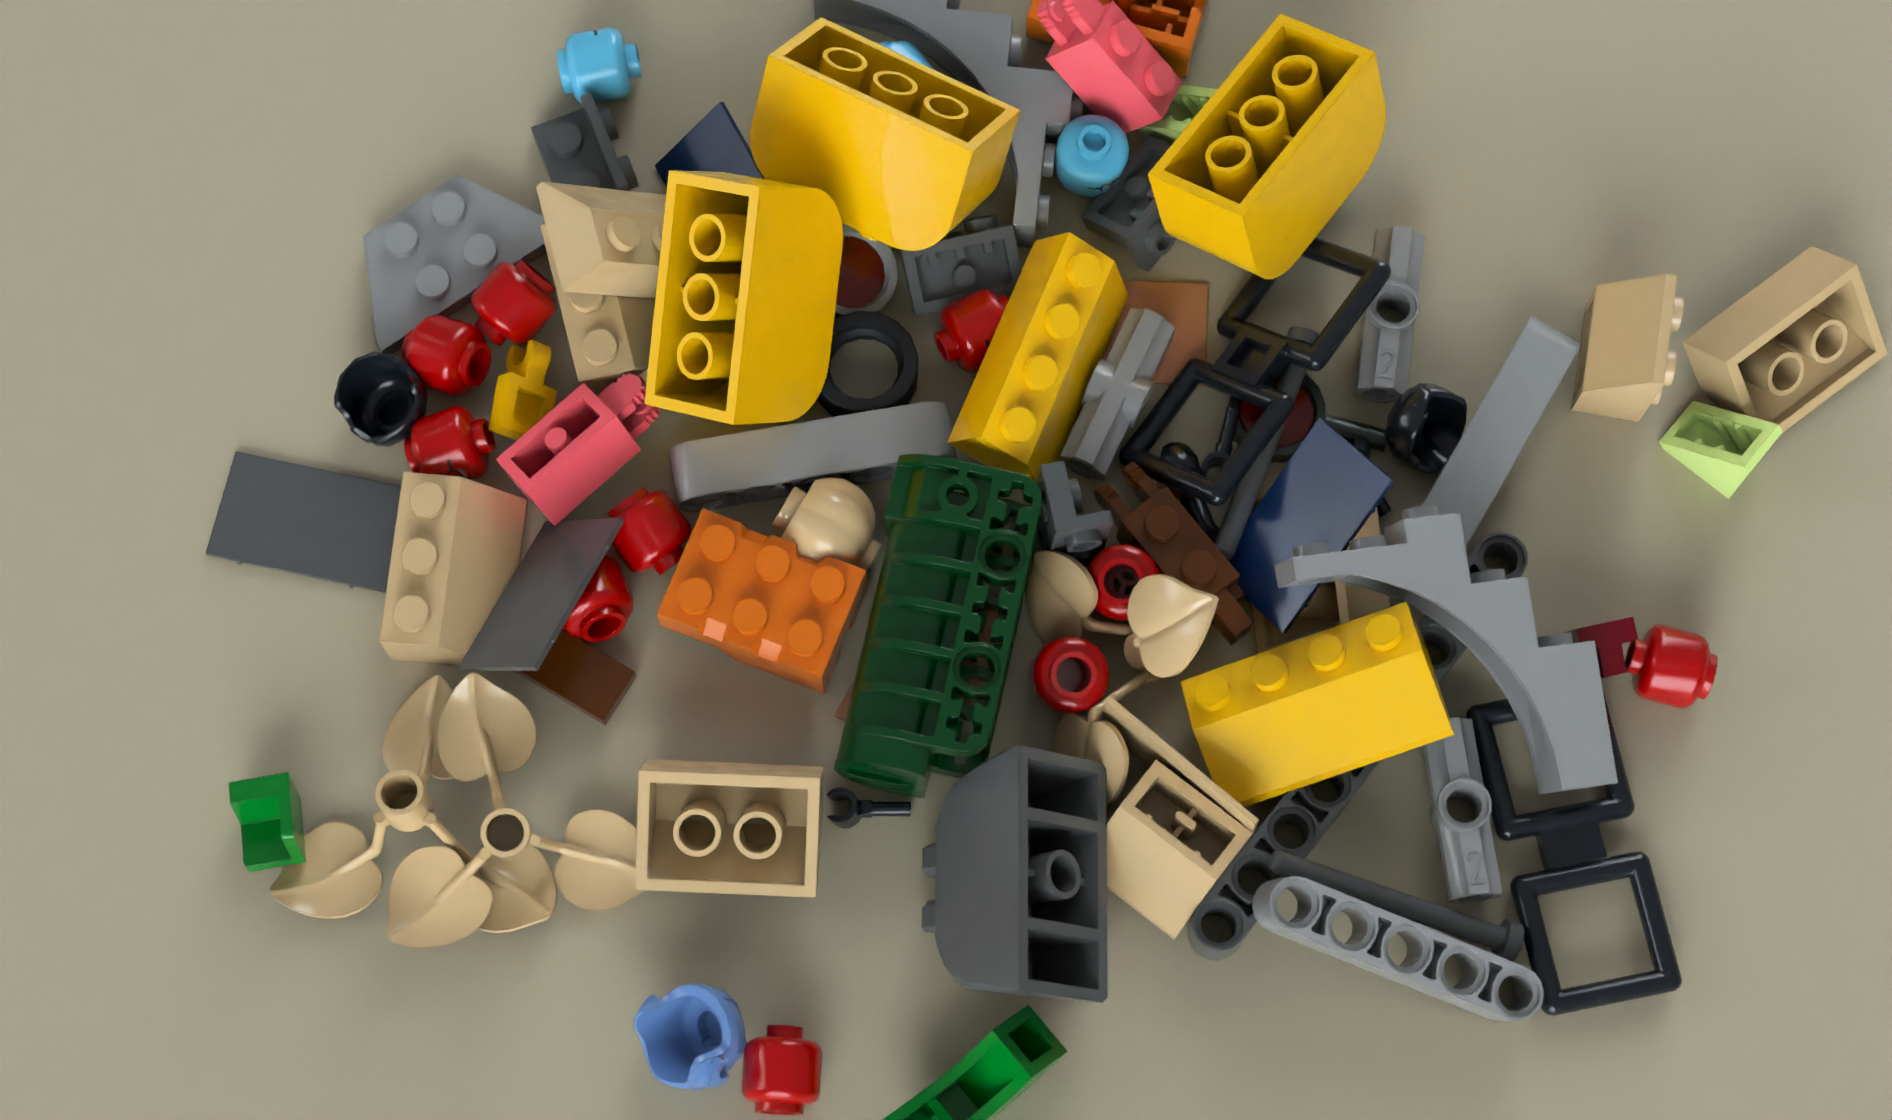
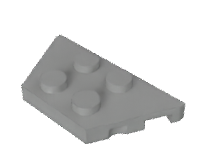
M457 174L365 234L363 240L376 342L380 352L392 355L400 350L407 333L415 329L416 325L424 318L433 315L449 317L469 304L473 293L499 263L508 262L516 265L522 259L529 264L546 253L540 226L545 224L544 217Z

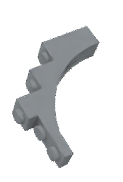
M814 0L815 19L822 17L833 22L856 25L882 33L898 41L912 43L923 55L933 60L955 80L1021 110L1007 154L1016 189L1012 225L1017 246L1032 248L1035 228H1047L1050 195L1039 194L1041 176L1052 177L1055 146H1057L1058 137L1068 123L1081 116L1083 101L1077 94L1072 93L1073 90L1056 71L1019 67L1022 37L1012 36L1013 15L960 10V0Z
M1437 505L1402 510V520L1383 528L1384 535L1350 540V550L1329 552L1328 542L1306 544L1293 547V557L1274 565L1278 588L1333 581L1364 587L1393 597L1401 602L1407 601L1409 606L1421 611L1453 634L1485 666L1507 697L1521 725L1531 753L1539 795L1618 783L1595 640L1573 643L1571 632L1537 637L1528 577L1506 579L1505 569H1494L1470 574L1460 512L1439 515Z

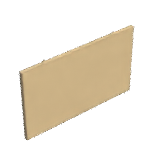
M1109 695L1105 699L1102 720L1108 721L1117 727L1131 753L1148 767L1155 760H1158L1254 834L1259 821L1258 818Z

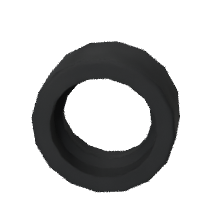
M855 311L835 318L828 373L817 401L833 417L909 404L917 389L918 353L912 336L897 320L879 312ZM859 339L876 340L887 345L895 354L898 363V375L892 387L884 394L869 399L853 398L842 393L834 384L830 373L831 361L836 351L844 344Z

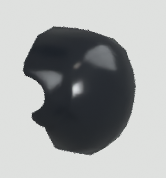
M373 351L355 358L340 374L334 394V405L343 415L350 426V430L356 436L367 443L372 442L376 446H391L410 437L411 428L414 423L426 416L428 392L422 379L405 361L395 355Z
M1419 383L1407 389L1395 401L1387 415L1385 439L1392 456L1409 468L1427 474L1437 473L1447 463L1462 437L1467 415L1465 399L1433 383Z

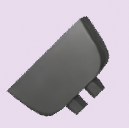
M1024 745L1014 746L976 766L955 783L945 796L936 825V842L922 848V869L928 878L935 879V900L927 901L926 905L922 907V929L925 932L935 933V940L942 962L954 980L962 987L1035 998L1102 1003L1108 997L1106 769L1101 762Z

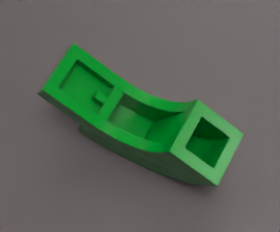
M1028 1004L991 1030L977 1046L935 1082L882 1120H992L1033 1085L1068 1051Z

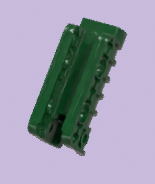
M905 454L899 456L885 513V535L888 536V541L834 765V770L841 776L880 791L908 797L925 798L931 772L963 778L976 766L989 759L1038 538L1042 494L1038 484L1031 477L1017 472L935 455ZM1012 489H1020L1023 491V500L1032 503V505L1028 507L1020 502L1000 497H1009ZM1010 517H1017L1015 530H1027V535L1019 534L1010 529H997L996 527L998 525L1004 528V525H1007ZM1007 544L1014 548L1013 557H1019L1020 561L1018 562L1007 556L989 557L988 554L990 550L1002 554L1003 545ZM995 569H1005V570H1007V571H1009V572H1007V573H998V572L993 571V570H995ZM985 580L995 586L1014 585L1015 589L1014 592L1010 593L1006 589L1001 588L999 597H996L989 593V585H984L983 581ZM986 607L1000 612L998 619L993 623L990 643L1002 642V644H993L991 646L984 642H979V634L985 629L988 611H976V608L983 609ZM978 657H982L988 660V666L993 667L994 672L982 666L964 667L963 664L966 659L977 664ZM981 679L987 684L975 687L966 684L965 681ZM958 693L973 700L989 699V703L983 706L975 702V707L971 708L964 704V699H960ZM960 718L972 722L974 726L973 732L967 738L966 743H959L963 722H958ZM955 756L968 757L965 764L955 763Z

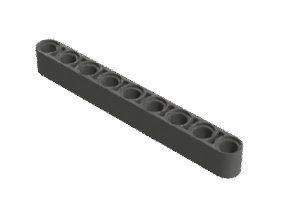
M1502 532L1487 535L1467 558L1470 574L1488 570L1483 562V557L1492 555L1502 558L1508 564L1510 574L1506 575V579L1521 577L1528 562V554L1524 544L1517 537ZM1424 614L1417 624L1425 643L1435 646L1441 654L1442 663L1433 665L1438 684L1440 685L1466 651L1467 647L1446 628ZM1381 760L1328 778V780L1335 784L1338 790V799L1335 801L1322 802L1316 799L1311 794L1309 785L1285 793L1197 907L1188 926V940L1191 948L1199 956L1207 960L1217 961L1229 957L1236 951L1258 922L1254 917L1252 908L1254 895H1250L1240 888L1237 881L1238 873L1246 869H1254L1261 872L1267 881L1283 878L1274 874L1269 869L1268 862L1271 854L1284 851L1306 859ZM1282 823L1296 826L1302 833L1303 845L1295 849L1281 846L1274 837V827ZM1211 915L1226 919L1232 928V938L1223 943L1209 940L1203 934L1201 921Z

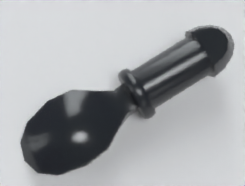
M1170 442L1163 446L1160 458L1198 474L1200 473L1198 456L1188 445L1181 442ZM1178 491L1182 496L1179 502L1214 543L1220 527L1216 526L1207 503Z

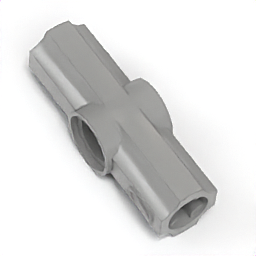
M1393 225L1389 228L1377 229L1374 235L1372 257L1388 263L1391 268V276L1366 309L1361 319L1363 333L1355 395L1361 396L1370 402L1383 404L1395 402L1407 390L1414 324L1420 309L1418 291L1425 235L1417 233L1413 228ZM1381 307L1394 308L1401 313L1403 321L1398 323L1385 321L1379 316L1377 309Z
M1131 308L1107 359H1101L1096 366L1081 402L1083 409L1073 425L1060 455V461H1064L1065 465L1072 472L1090 480H1105L1129 428L1134 429L1146 407L1154 386L1152 379L1172 342L1175 326L1165 320L1164 316L1146 308Z
M1454 717L1449 718L1454 735L1423 745L1422 749L1432 802L1429 820L1438 837L1449 903L1465 904L1500 897L1502 895V887L1489 819L1492 812V800L1488 790L1483 785L1472 719ZM1461 798L1467 801L1474 811V821L1461 823L1454 820L1446 808L1447 800Z

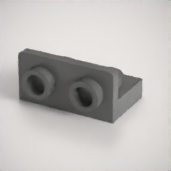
M591 92L580 96L583 109L531 127L534 140L552 183L625 191L639 187L628 156L624 155L617 158L611 141L619 139V134L608 106L598 110Z
M1151 135L1145 139L1128 159L1126 171L1120 181L1109 190L1100 193L1081 215L1088 230L1129 249L1137 266L1145 271H1150L1157 261L1170 251L1177 239L1170 236L1162 225L1148 177L1150 170L1165 154L1171 144Z
M996 214L974 217L963 221L965 230L948 233L938 243L929 248L917 251L898 249L899 256L903 262L913 314L917 316L940 311L946 305L981 289L989 290L997 297L1001 295L1010 296L1022 271L1013 225L1007 221L998 223Z
M1064 461L1042 464L1036 481L1042 494L1041 513L1038 522V534L1042 551L1055 550L1065 553L1086 567L1099 551L1105 549L1114 523L1111 511H1102L1077 516L1076 514L1083 513L1082 493L1077 478L1068 479Z

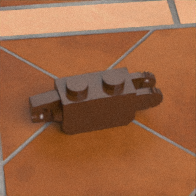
M1132 461L1121 471L1128 487L1134 491L1142 502L1136 509L1131 511L1118 493L1107 483L1105 484V482L1093 490V495L1102 509L1112 513L1113 522L1118 528L1116 536L1120 545L1129 544L1144 550L1153 558L1160 574L1174 577L1194 589L1217 596L1219 601L1211 624L1232 646L1248 634L1253 627L1252 620L1238 603V601L1244 598V593L1237 584L1240 574L1168 487L1165 486L1160 490L1151 478L1145 474L1144 470L1136 462Z

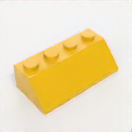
M1070 232L1034 241L947 441L948 444L986 466L1021 473L1031 477L1035 482L1037 481L1042 464L1059 461L1063 446L1081 410V402L1096 366L1103 358L1129 296L1113 259Z
M1407 601L1180 681L1192 729L1212 781L1243 807L1454 735L1424 637Z

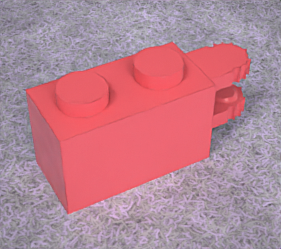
M1043 0L1038 3L1037 15L1039 16V21H1041L1042 27L1045 26L1046 31L1055 40L1045 59L1094 115L1105 116L1116 122L1125 134L1164 118L1182 80L1114 1L1102 5L1098 0Z
M631 373L628 375L623 374L621 378H617V382H612L597 396L582 383L495 459L522 493L554 527L641 451L635 439L650 427L651 422H655V419L659 417V412H661L658 407L644 404L646 387L641 376L638 377Z

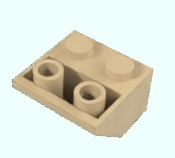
M1661 274L1596 285L1585 305L1580 341L1582 345L1579 349L1571 411L1640 422L1651 404L1658 405L1663 385L1670 386L1672 384L1677 364V352L1669 350L1671 331H1678L1684 308V298L1675 296L1677 275Z
M1155 760L1106 825L1107 888L1175 940L1192 918L1203 899L1248 843L1253 832L1158 760Z

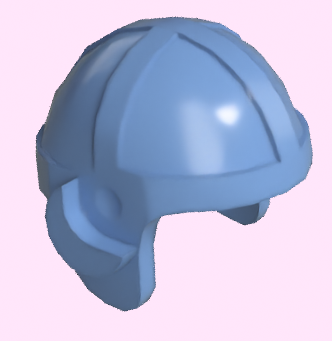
M702 983L682 985L660 999L652 994L641 1005L634 1019L633 1026L640 1039L653 1076L662 1083L677 1088L698 1090L707 1087L714 1088L723 1084L730 1077L727 1072L742 1057L747 1041L744 1021L738 1004L725 991L714 989Z

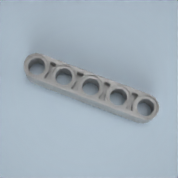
M1531 316L1422 505H1437L1439 515L1460 512L1465 548L1582 345L1581 342Z
M938 401L919 402L680 443L669 450L677 507L683 511L696 512L701 511L702 508L711 510L789 496L794 486L808 493L814 481L821 478L846 479L855 485L894 479L899 456L905 454L935 455L957 460L955 447L947 443L952 432L947 405Z
M1290 876L1268 880L1259 886L1254 894L1252 904L1254 917L1268 931L1486 1019L1496 1021H1521L1529 1019L1538 1012L1543 1003L1544 991L1542 982L1536 973L1529 968L1310 879ZM1285 888L1294 894L1298 904L1297 913L1290 921L1282 918L1277 909V898ZM1340 911L1348 915L1353 927L1352 934L1345 943L1336 938L1332 928L1333 919ZM1396 933L1402 936L1407 947L1406 957L1400 965L1392 961L1388 952L1389 941ZM1450 956L1456 958L1461 967V978L1454 987L1448 984L1443 973L1444 964ZM1505 978L1511 981L1515 989V1000L1508 1009L1500 1002L1498 995L1499 986Z

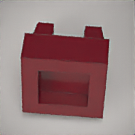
M1633 617L1564 632L1572 633L1573 643L1595 640L1601 678L1627 673L1622 644L1639 640Z

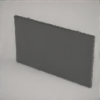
M235 451L206 555L237 561L238 564L246 563L349 585L350 588L355 586L386 593L401 486Z
M622 518L562 520L555 527L550 521H545L458 668L461 671H538L610 548L624 520Z

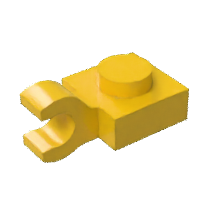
M534 340L528 341L527 350L516 345L510 347L506 359V367L509 373L498 375L488 430L517 441L555 407L557 390L544 385L546 371L551 360V347Z

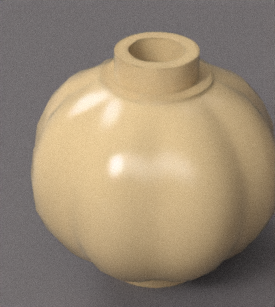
M816 479L808 493L794 486L771 525L783 533L781 538L797 544L799 555L816 561H820L826 556H831L866 571L882 545L872 539L875 534L876 513L871 500L862 489L846 479Z

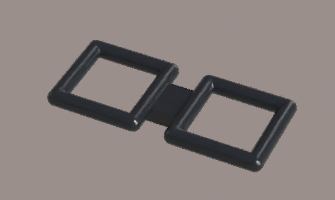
M1315 237L1301 255L1302 257L1361 278L1311 346L1246 321L1277 280V278L1267 280L1252 274L1217 322L1218 333L1232 341L1214 364L1199 358L1190 359L1121 450L1119 454L1120 463L1125 467L1132 461L1136 462L1146 475L1157 482L1213 506L1223 505L1294 409L1293 398L1285 392L1272 388L1274 382L1289 362L1311 371H1320L1325 367L1390 278L1391 268L1389 264ZM1199 384L1264 409L1213 480L1149 453Z
M1605 694L1604 700L1618 783L1604 785L1607 793L1605 798L1520 815L1515 813L1493 725L1518 720L1508 699L1473 705L1466 713V719H1472L1483 785L1488 790L1492 800L1491 816L1497 836L1504 841L1535 836L1544 870L1514 877L1511 881L1510 889L1519 923L1524 926V943L1531 970L1536 973L1542 982L1544 996L1541 1008L1546 1014L1551 1016L1673 992L1682 983L1680 969L1649 857L1639 851L1607 857L1598 823L1629 817L1635 808ZM1630 878L1654 970L1561 989L1537 896Z

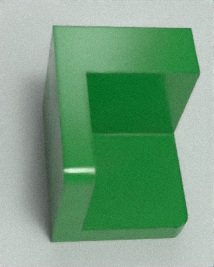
M289 772L228 782L230 805L241 824L243 863L246 869L253 872L306 862L301 798Z

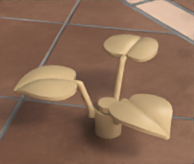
M1044 550L1033 555L1027 581V607L1030 620L1035 631L1045 642L1048 643L1051 640L1068 636L1081 638L1083 627L1090 632L1127 636L1124 643L1125 658L1132 667L1140 670V674L1110 694L1117 702L1145 683L1157 681L1158 677L1175 676L1186 669L1207 635L1219 601L1217 596L1194 589L1174 577L1155 574L1142 578L1133 588L1127 608L1129 624L1096 621L1089 616L1098 601V590L1092 576L1075 558L1055 550ZM1105 697L1090 708L1088 718L1080 713H1068L1062 717L1054 736L1053 752L1102 763L1106 769L1107 814L1110 805L1117 799L1125 786L1129 770V753L1124 738L1117 727L1108 721H1100L1104 712L1105 699L1107 698Z
M478 673L468 674L449 696L438 725L437 750L445 769L459 781L470 782L487 774L494 811L486 816L481 825L480 836L484 847L466 866L457 852L443 846L422 847L403 859L393 875L389 890L387 937L392 943L415 948L438 947L457 942L475 932L487 918L492 906L493 896L490 887L473 874L492 854L498 857H512L521 853L527 845L562 854L555 864V882L565 899L576 907L591 911L608 910L618 907L646 891L635 890L637 829L623 817L605 810L579 812L567 824L565 833L566 843L531 834L530 825L526 817L515 809L506 808L498 771L512 772L522 767L528 761L536 745V727L532 715L517 697L494 685Z
M440 675L433 676L411 694L397 711L385 732L382 743V756L389 772L379 780L375 789V799L381 811L373 816L376 826L371 846L368 848L367 839L362 831L348 823L334 821L313 828L304 835L306 862L284 866L281 874L270 888L271 894L280 903L303 915L324 919L348 917L365 909L375 900L383 887L382 872L372 859L379 856L382 852L386 829L389 825L403 832L416 831L426 825L450 849L459 854L464 864L467 865L474 858L437 819L436 815L433 814V800L425 788L429 783L430 776L439 780L454 779L442 764L437 750V731L440 717L449 696L453 692L443 677ZM527 845L521 853L512 857H498L492 854L473 874L490 887L493 896L490 912L484 923L478 928L482 931L490 933L515 931L549 919L555 912L557 904L555 878L547 861L534 846Z

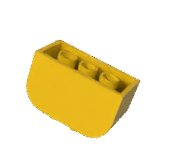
M1280 13L1148 173L1165 231L1174 238L1264 279H1275L1287 272L1362 180L1378 152L1385 129L1386 105L1376 53Z
M820 17L768 55L750 128V147L754 161L766 180L823 190L837 205L842 223L855 229L862 237L871 241H880L900 250L917 251L938 243L995 190L1002 174L1021 110Z
M669 170L645 405L731 425L793 421L804 415L812 407L822 391L829 368L843 248L841 216L834 200L826 192L818 188L726 172Z

